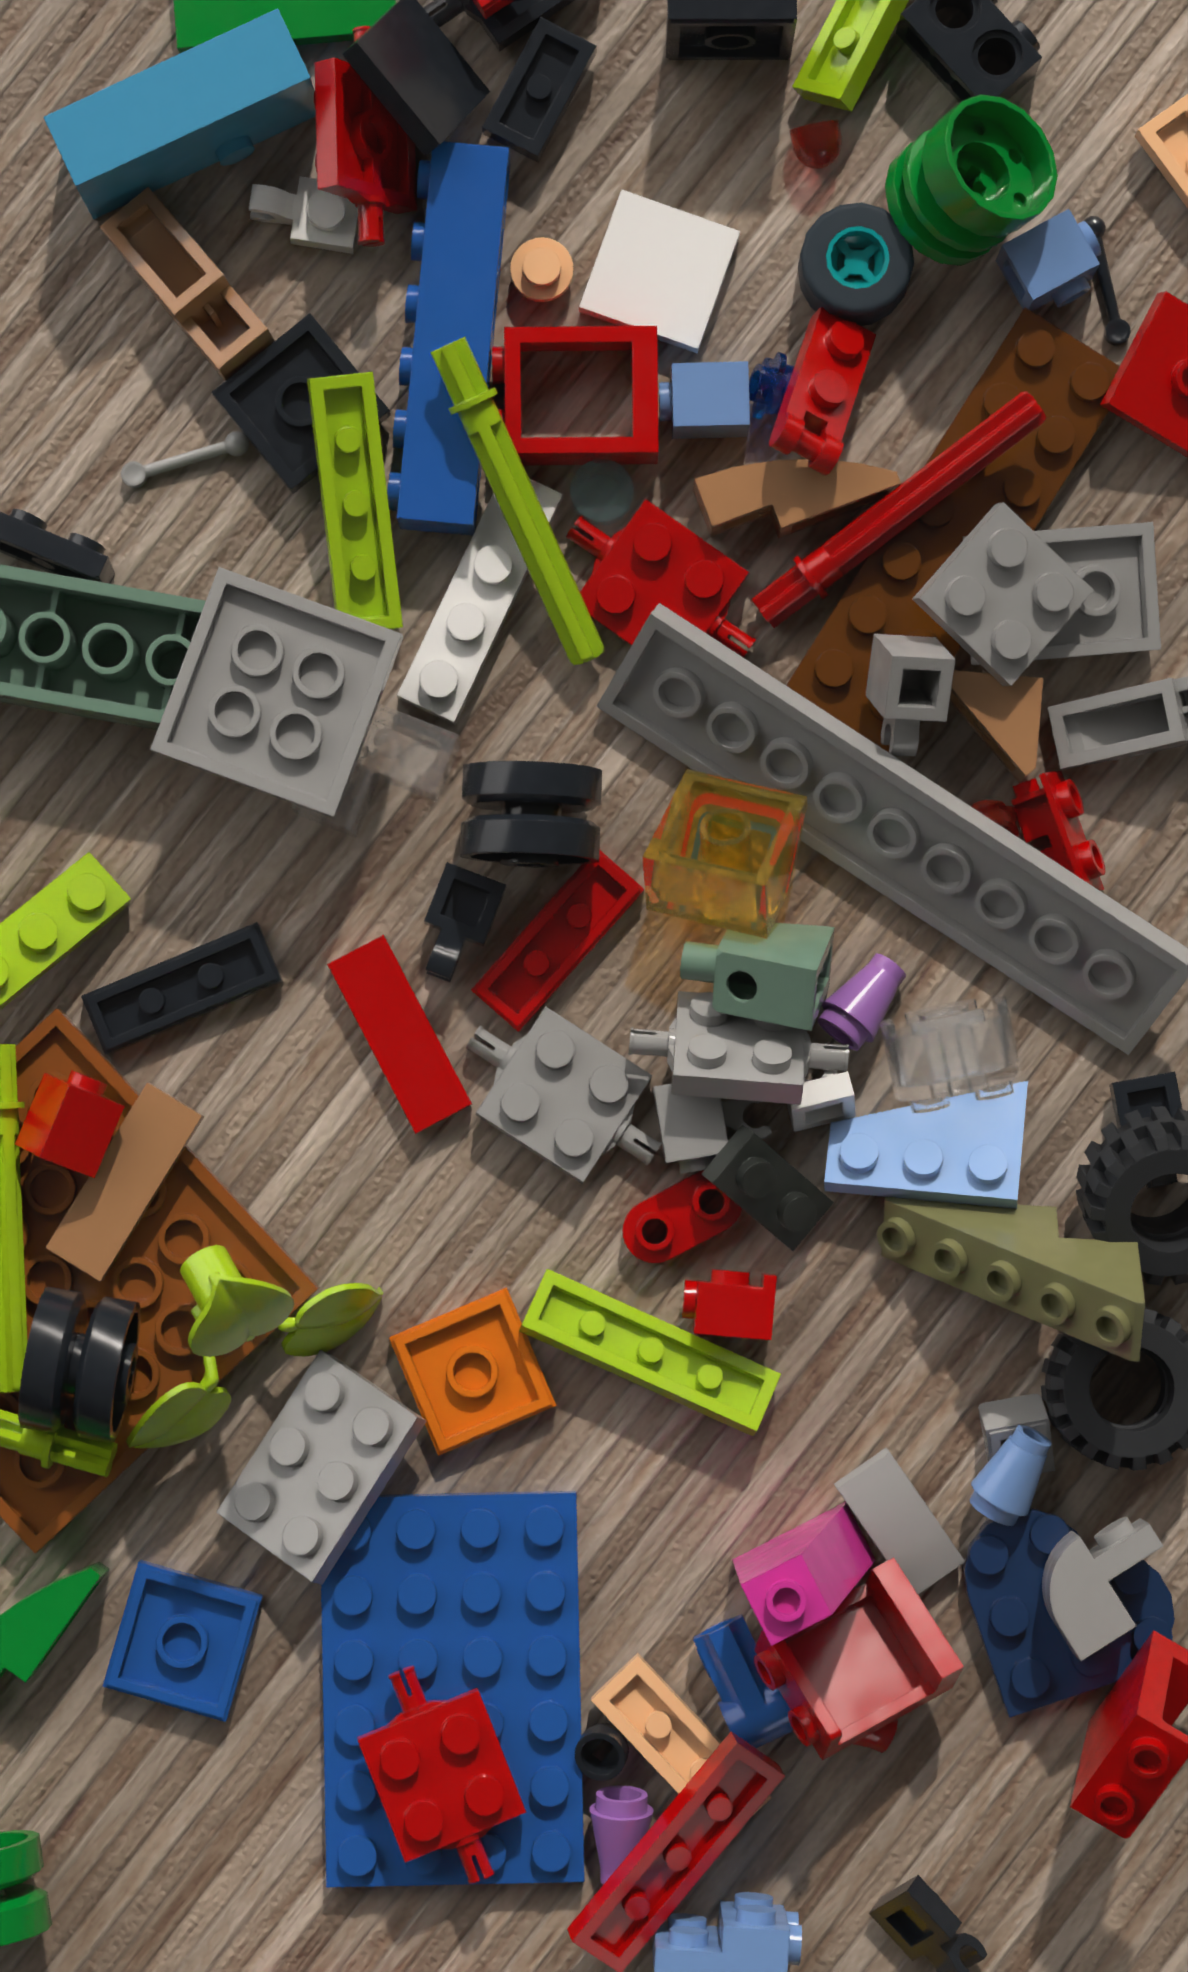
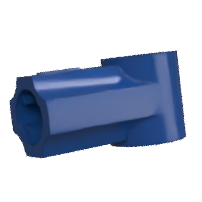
M742 1614L719 1622L693 1637L700 1659L721 1698L718 1705L730 1731L756 1749L793 1732L788 1718V1712L791 1709L778 1689L770 1690L757 1672L754 1663V1656L757 1655L754 1651L756 1643Z

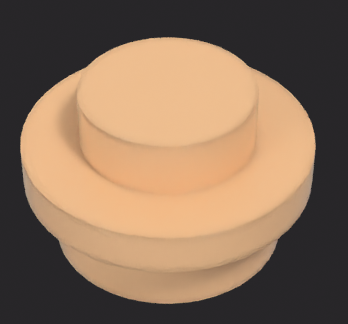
M544 237L528 240L516 250L512 257L510 266L512 282L518 292L527 299L536 302L552 301L563 295L572 282V258L568 250L556 240Z

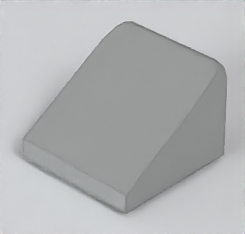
M1039 1394L985 1402L979 1405V1417L988 1462L1008 1437L1013 1434L1017 1425H1025L1035 1429L1047 1437L1052 1444L1049 1418ZM1052 1445L1047 1452L1042 1473L1055 1471Z

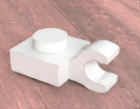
M302 176L299 178L297 195L272 186L252 184L249 203L250 219L267 223L292 225L291 244L353 254L358 226V208L347 198L318 190L317 179Z

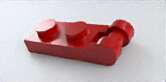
M820 307L809 321L769 440L770 447L785 455L790 454L791 451L808 459L807 465L809 468L824 476H827L833 470L843 450L844 442H842V438L876 334L854 322L830 314L823 307Z

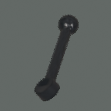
M1090 216L1084 221L1094 232L1101 249V255L1097 256L1100 263L1097 268V275L1109 322L1105 327L1104 337L1109 344L1119 346L1127 341L1131 330L1129 324L1120 318L1102 241V236L1106 231L1105 223L1098 216Z

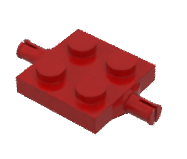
M370 26L355 27L353 29L354 42ZM335 57L315 62V91L313 100L316 110L317 153L315 156V168L317 172V189L347 198L358 208V245L365 247L384 245L383 210L394 214L417 210L415 144L348 62Z
M647 499L641 504L627 526L612 537L588 522L582 515L576 520L575 526L594 539L590 541L572 527L566 536L568 540L570 539L596 558L592 575L580 591L593 619L632 646L650 613L661 603L743 658L746 657L748 652L728 637L732 636L750 650L757 639L752 638L726 619L732 598L750 574L746 569Z
M414 1665L403 1668V1672L411 1689L410 1694L405 1689L399 1671L388 1675L402 1712L397 1714L387 1725L358 1736L357 1740L405 1863L437 1849L456 1848L466 1872L468 1883H476L480 1881V1878L472 1860L473 1855L476 1856L484 1879L495 1873L480 1838L493 1826L524 1814L526 1810L478 1688L448 1700L426 1701L414 1670Z

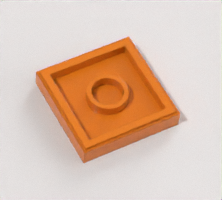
M507 1287L389 1337L422 1418L427 1420L425 1426L438 1456L557 1405L528 1335L519 1331L522 1321Z

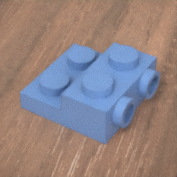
M756 1892L735 1893L734 1901L720 1900L718 1926H708L707 1918L704 1916L687 1913L670 1914L668 1923L664 1922L653 1935L654 1972H787L788 1965H800L802 1925H799L798 1912L785 1911L784 1905L773 1904V1896Z

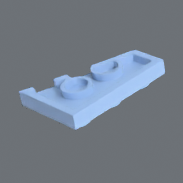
M1028 1081L831 1122L824 1179L825 1191L1017 1209Z

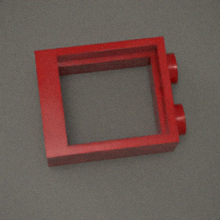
M657 326L504 327V346H492L493 385H505V409L498 410L523 466L658 464ZM521 351H632V437L522 438Z

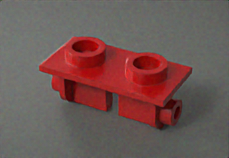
M1053 771L1039 775L1043 785L1041 789L1036 778L1013 786L1016 798L1011 800V804L1026 843L1048 835L1052 847L1041 850V853L1099 891L1104 890L1100 876L1105 875L1104 860L1093 839L1086 840L1078 816L1084 813L1083 803L1074 782L1071 779L1065 780L1062 771Z

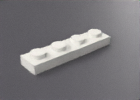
M529 479L551 525L563 500V494ZM494 493L397 694L398 699L454 725L457 723L528 573L527 566Z

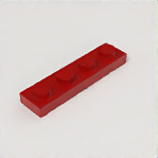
M730 1731L569 1925L567 1931L572 1942L615 1971L623 1972L784 1779L785 1774L779 1764Z

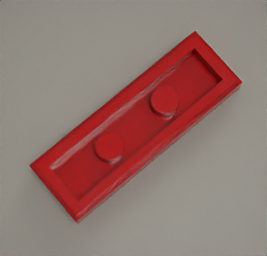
M600 850L599 862L582 864L474 985L471 991L519 1033L640 897L645 889Z
M384 935L327 964L415 1134L473 1105Z

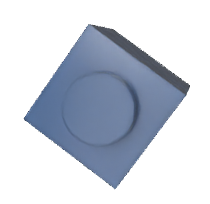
M748 361L672 363L671 382H659V420L672 421V439L748 437L750 427Z

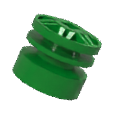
M978 95L960 102L939 119L931 130L923 132L915 142L910 143L901 150L889 165L885 192L888 210L900 234L919 253L940 264L963 266L983 257L992 247L1003 242L1008 234L1018 231L1042 213L1054 197L1058 174L1054 152L1042 128L1024 109L1002 97Z

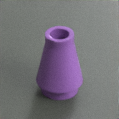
M876 953L864 968L822 1003L824 1012L817 1020L819 1025L833 1039L842 1045L849 1044V1049L858 1051L865 1041L873 1042L899 985L906 978L905 972L891 959Z
M622 1785L604 1787L596 1792V1803L589 1807L600 1864V1882L602 1884L608 1880L650 1828L654 1810L647 1804L648 1794L643 1789Z

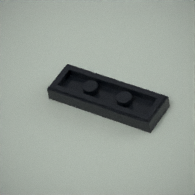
M256 922L84 994L81 998L105 1055H110L283 982V979L260 924Z

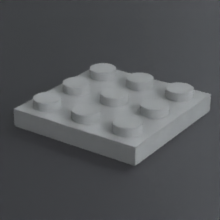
M218 567L150 750L167 758L336 819L402 643L403 635Z

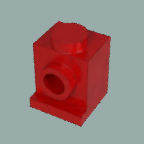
M712 1269L711 1281L685 1280L682 1318L694 1319V1334L772 1340L777 1275L761 1273L760 1286L749 1285L750 1272Z

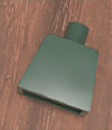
M744 920L732 921L719 945L692 941L685 942L681 957L680 977L686 980L714 983L712 1007L717 1012L812 1031L830 984L835 927Z

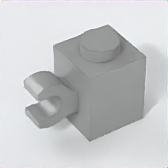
M874 634L866 697L884 718L881 730L882 745H890L889 753L891 755L916 756L919 743L920 720L947 721L955 658L936 637Z
M672 1084L653 1087L665 1163L678 1161L680 1174L705 1170L728 1142L726 1127L732 1128L736 1132L743 1124L760 1139L772 1134L770 1126L751 1128L743 1120V1111L746 1106L752 1103H761V1101L733 1099L721 1102V1098L671 1094Z

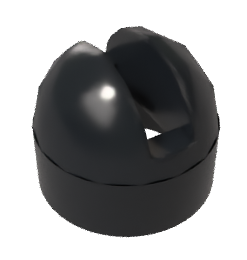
M609 1723L595 1724L588 1728L580 1737L575 1748V1761L578 1768L587 1777L598 1781L610 1780L619 1775L629 1755L627 1738L615 1726ZM604 1739L610 1742L612 1746L602 1761H600L592 1753Z

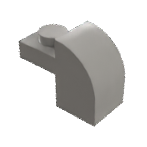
M1123 1517L1107 1525L1094 1536L1098 1545L1088 1550L1078 1534L1070 1531L1055 1545L1046 1561L1042 1577V1592L1045 1606L1067 1645L1080 1661L1136 1627L1108 1581L1163 1547L1151 1525L1141 1518L1131 1523L1127 1517Z

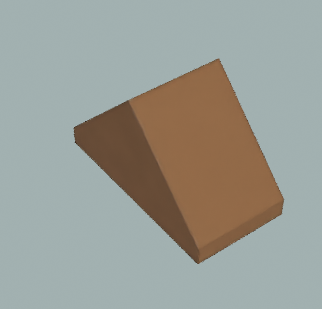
M954 670L950 702L1020 783L1036 768L1043 678L1019 676L1012 686H1002L990 673Z

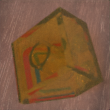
M686 769L643 855L646 910L767 939L789 892L807 810V796Z

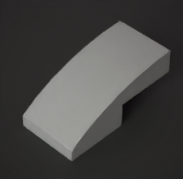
M884 1448L834 1483L886 1561L893 1557L895 1558L917 1594H920L965 1562L887 1448Z

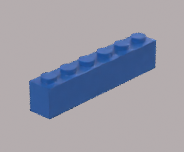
M443 141L432 150L431 161L420 160L417 198L427 199L425 223L414 222L411 261H421L419 285L408 284L405 303V323L415 324L413 348L402 347L399 365V385L409 386L407 410L396 409L393 427V448H403L401 473L390 472L387 489L389 510L397 511V521L400 529L473 536L476 530L482 466L458 413L451 415L449 408L454 406L430 352L466 337L488 388L490 387L492 346L494 345L511 167L509 147Z

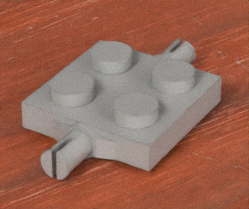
M678 991L676 1018L669 1026V1031L634 1029V1027H631L629 1055L667 1057V1063L673 1073L671 1091L673 1095L801 1105L803 1082L809 1068L839 1070L847 1072L849 1044L811 1043L809 1034L803 1029L717 1012L712 1007L713 992Z
M546 1006L528 1034L516 1041L512 1047L483 1029L481 1025L478 1027L474 1037L494 1050H491L473 1037L467 1044L466 1049L471 1050L497 1067L494 1085L476 1111V1116L581 1184H583L598 1159L613 1149L615 1145L648 1166L654 1156L652 1153L655 1154L662 1143L631 1125L630 1121L632 1120L635 1102L653 1075ZM634 1141H636L637 1143H639V1144L642 1145L643 1147L647 1148V1149L650 1150L652 1153L648 1152L647 1150H645L644 1148H642L641 1146H639L638 1144H636Z

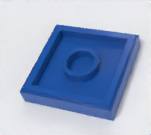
M140 1560L136 1568L102 1687L226 1722L230 1714L264 1595Z

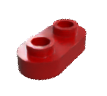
M702 1170L636 1204L625 1217L623 1239L628 1250L636 1258L648 1263L665 1262L730 1228L738 1220L742 1208L702 1175L704 1171ZM707 1189H716L723 1196V1206L715 1214H707L699 1206V1197ZM650 1219H660L667 1227V1235L660 1243H649L642 1235L643 1225Z

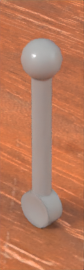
M236 431L228 434L223 442L147 465H142L136 461L128 462L122 468L121 478L129 487L140 488L150 476L226 453L233 456H241L248 450L249 440L242 432Z

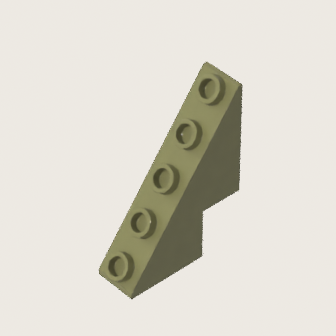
M885 1197L884 1220L877 1231V1239L882 1248V1257L1124 1359L1139 1361L1145 1298L1138 1242H1106L1095 1239L1060 1238L1057 1208L1052 1206L1017 1205V1209Z

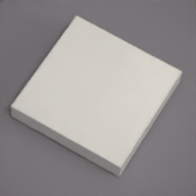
M621 189L583 294L579 312L617 326H657L658 340L698 354L739 240L740 231Z

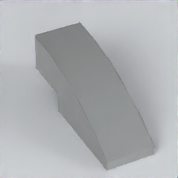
M1188 676L1178 679L1167 678L1047 707L1060 769L1102 763L1188 745Z

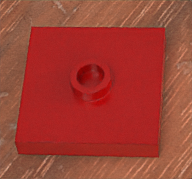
M1164 291L1157 293L1100 405L1187 458L1188 304Z

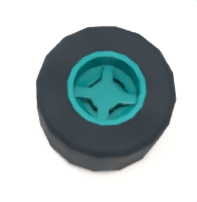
M862 202L839 205L821 215L806 233L798 262L800 289L813 310L817 311L820 307H823L830 314L860 326L872 325L890 315L904 298L914 267L913 247L900 234L891 214L885 209ZM849 275L861 276V277H856V278H854V277H850Z

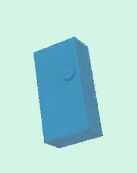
M277 8L50 113L43 118L72 180L94 220L128 204L147 187L154 192L214 163L220 162L222 166H227L240 162L254 152L255 148L253 145L316 117V110L314 107V88L311 77Z

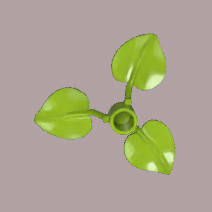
M214 1245L197 1251L182 1264L180 1273L197 1303L191 1310L196 1321L189 1332L188 1345L194 1354L203 1356L204 1377L200 1383H182L161 1396L145 1412L126 1440L128 1447L159 1448L179 1444L206 1432L223 1417L231 1403V1395L226 1388L216 1387L219 1382L215 1356L227 1354L245 1342L252 1341L255 1336L265 1334L275 1328L282 1332H289L281 1343L284 1352L288 1355L306 1357L317 1355L320 1350L325 1352L332 1350L349 1340L368 1322L384 1294L380 1287L375 1289L371 1285L364 1283L337 1285L312 1297L299 1309L296 1317H288L293 1310L294 1300L287 1290L264 1281L242 1277L224 1246Z

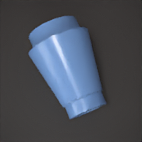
M1017 1425L1013 1434L1008 1437L971 1482V1486L974 1489L969 1499L971 1505L987 1518L1006 1526H1014L1019 1516L1028 1515L1047 1458V1452L1052 1445L1050 1440L1033 1428Z

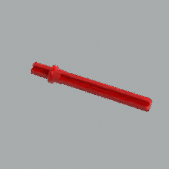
M1027 391L1019 393L804 559L799 555L794 557L795 566L751 599L762 616L775 628L817 595H820L822 599L826 598L828 593L825 589L1043 424L1046 420L1043 409Z

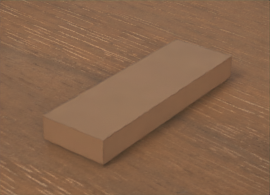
M147 1082L108 1145L95 1178L89 1176L47 1244L46 1249L98 1281H104L204 1116Z

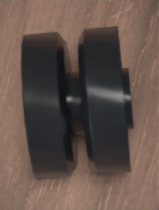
M487 761L463 765L462 799L472 807L501 811V814L473 816L461 823L460 857L477 861L496 862L505 866L549 868L559 867V865L599 862L600 827L592 821L561 816V813L587 812L601 805L602 770L591 766L540 761Z
M45 1287L33 1318L22 1369L18 1410L20 1428L49 1433L57 1432L65 1424L73 1403V1423L79 1438L107 1443L115 1442L121 1428L127 1402L130 1398L137 1367L141 1318L140 1302L103 1297L95 1306L87 1327L88 1310L82 1292Z

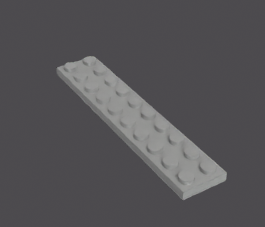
M661 603L650 613L596 706L735 798L782 809L791 819L796 838L1127 1055L1132 1052L1188 979L1187 947ZM766 817L783 829L782 824L777 819Z

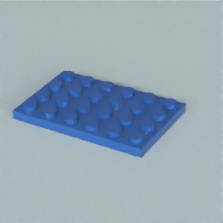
M536 1491L379 1495L321 1585L326 1888L471 1885L467 1881L468 1878L456 1848L437 1849L405 1863L357 1740L358 1736L387 1725L397 1714L402 1712L388 1675L399 1671L405 1689L410 1694L411 1689L403 1668L412 1665L415 1667L414 1670L426 1701L448 1700L478 1688L526 1810L524 1814L493 1826L480 1838L495 1873L484 1879L476 1856L473 1855L472 1860L480 1881L472 1884L584 1882L583 1777L575 1761V1748L582 1736L577 1492Z

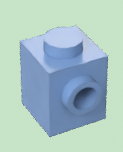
M1067 209L1004 243L995 261L1022 309L1026 307L1030 311H1034L1054 300L1058 308L1065 306L1087 293L1091 289L1088 281L1093 278L1100 265L1097 256L1101 255V249L1090 226L1085 221L1077 223L1070 209Z

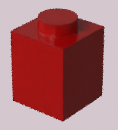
M71 1070L67 1081L44 1073L15 1145L39 1158L95 1178L125 1106L103 1096L108 1084Z

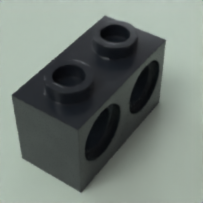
M915 0L900 14L896 34L959 103L978 95L1002 97L1008 100L1036 75L1042 60V56L1038 52L1040 49L1038 40L1021 21L1015 20L1011 23L996 6L998 0ZM945 7L958 8L966 15L968 23L960 28L946 27L938 20L936 12ZM987 53H997L1008 61L1010 70L1002 75L989 74L980 66L978 58Z

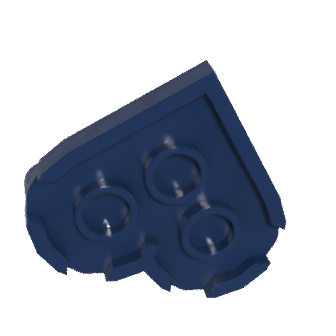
M1030 1508L1028 1515L1019 1516L1014 1526H1006L990 1519L983 1523L979 1533L969 1544L967 1557L962 1566L965 1592L1009 1718L1117 1682L1153 1630L1170 1640L1173 1639L1172 1628L1175 1618L1171 1593L1159 1572L1148 1565L1145 1560H1141L1108 1581L1136 1627L1082 1661L1073 1654L1052 1621L1045 1606L1042 1592L1043 1571L1051 1551L1070 1531L1078 1534L1077 1531L1055 1514Z

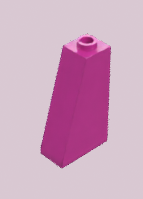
M846 1502L732 1559L740 1585L771 1646L831 1616L876 1561Z

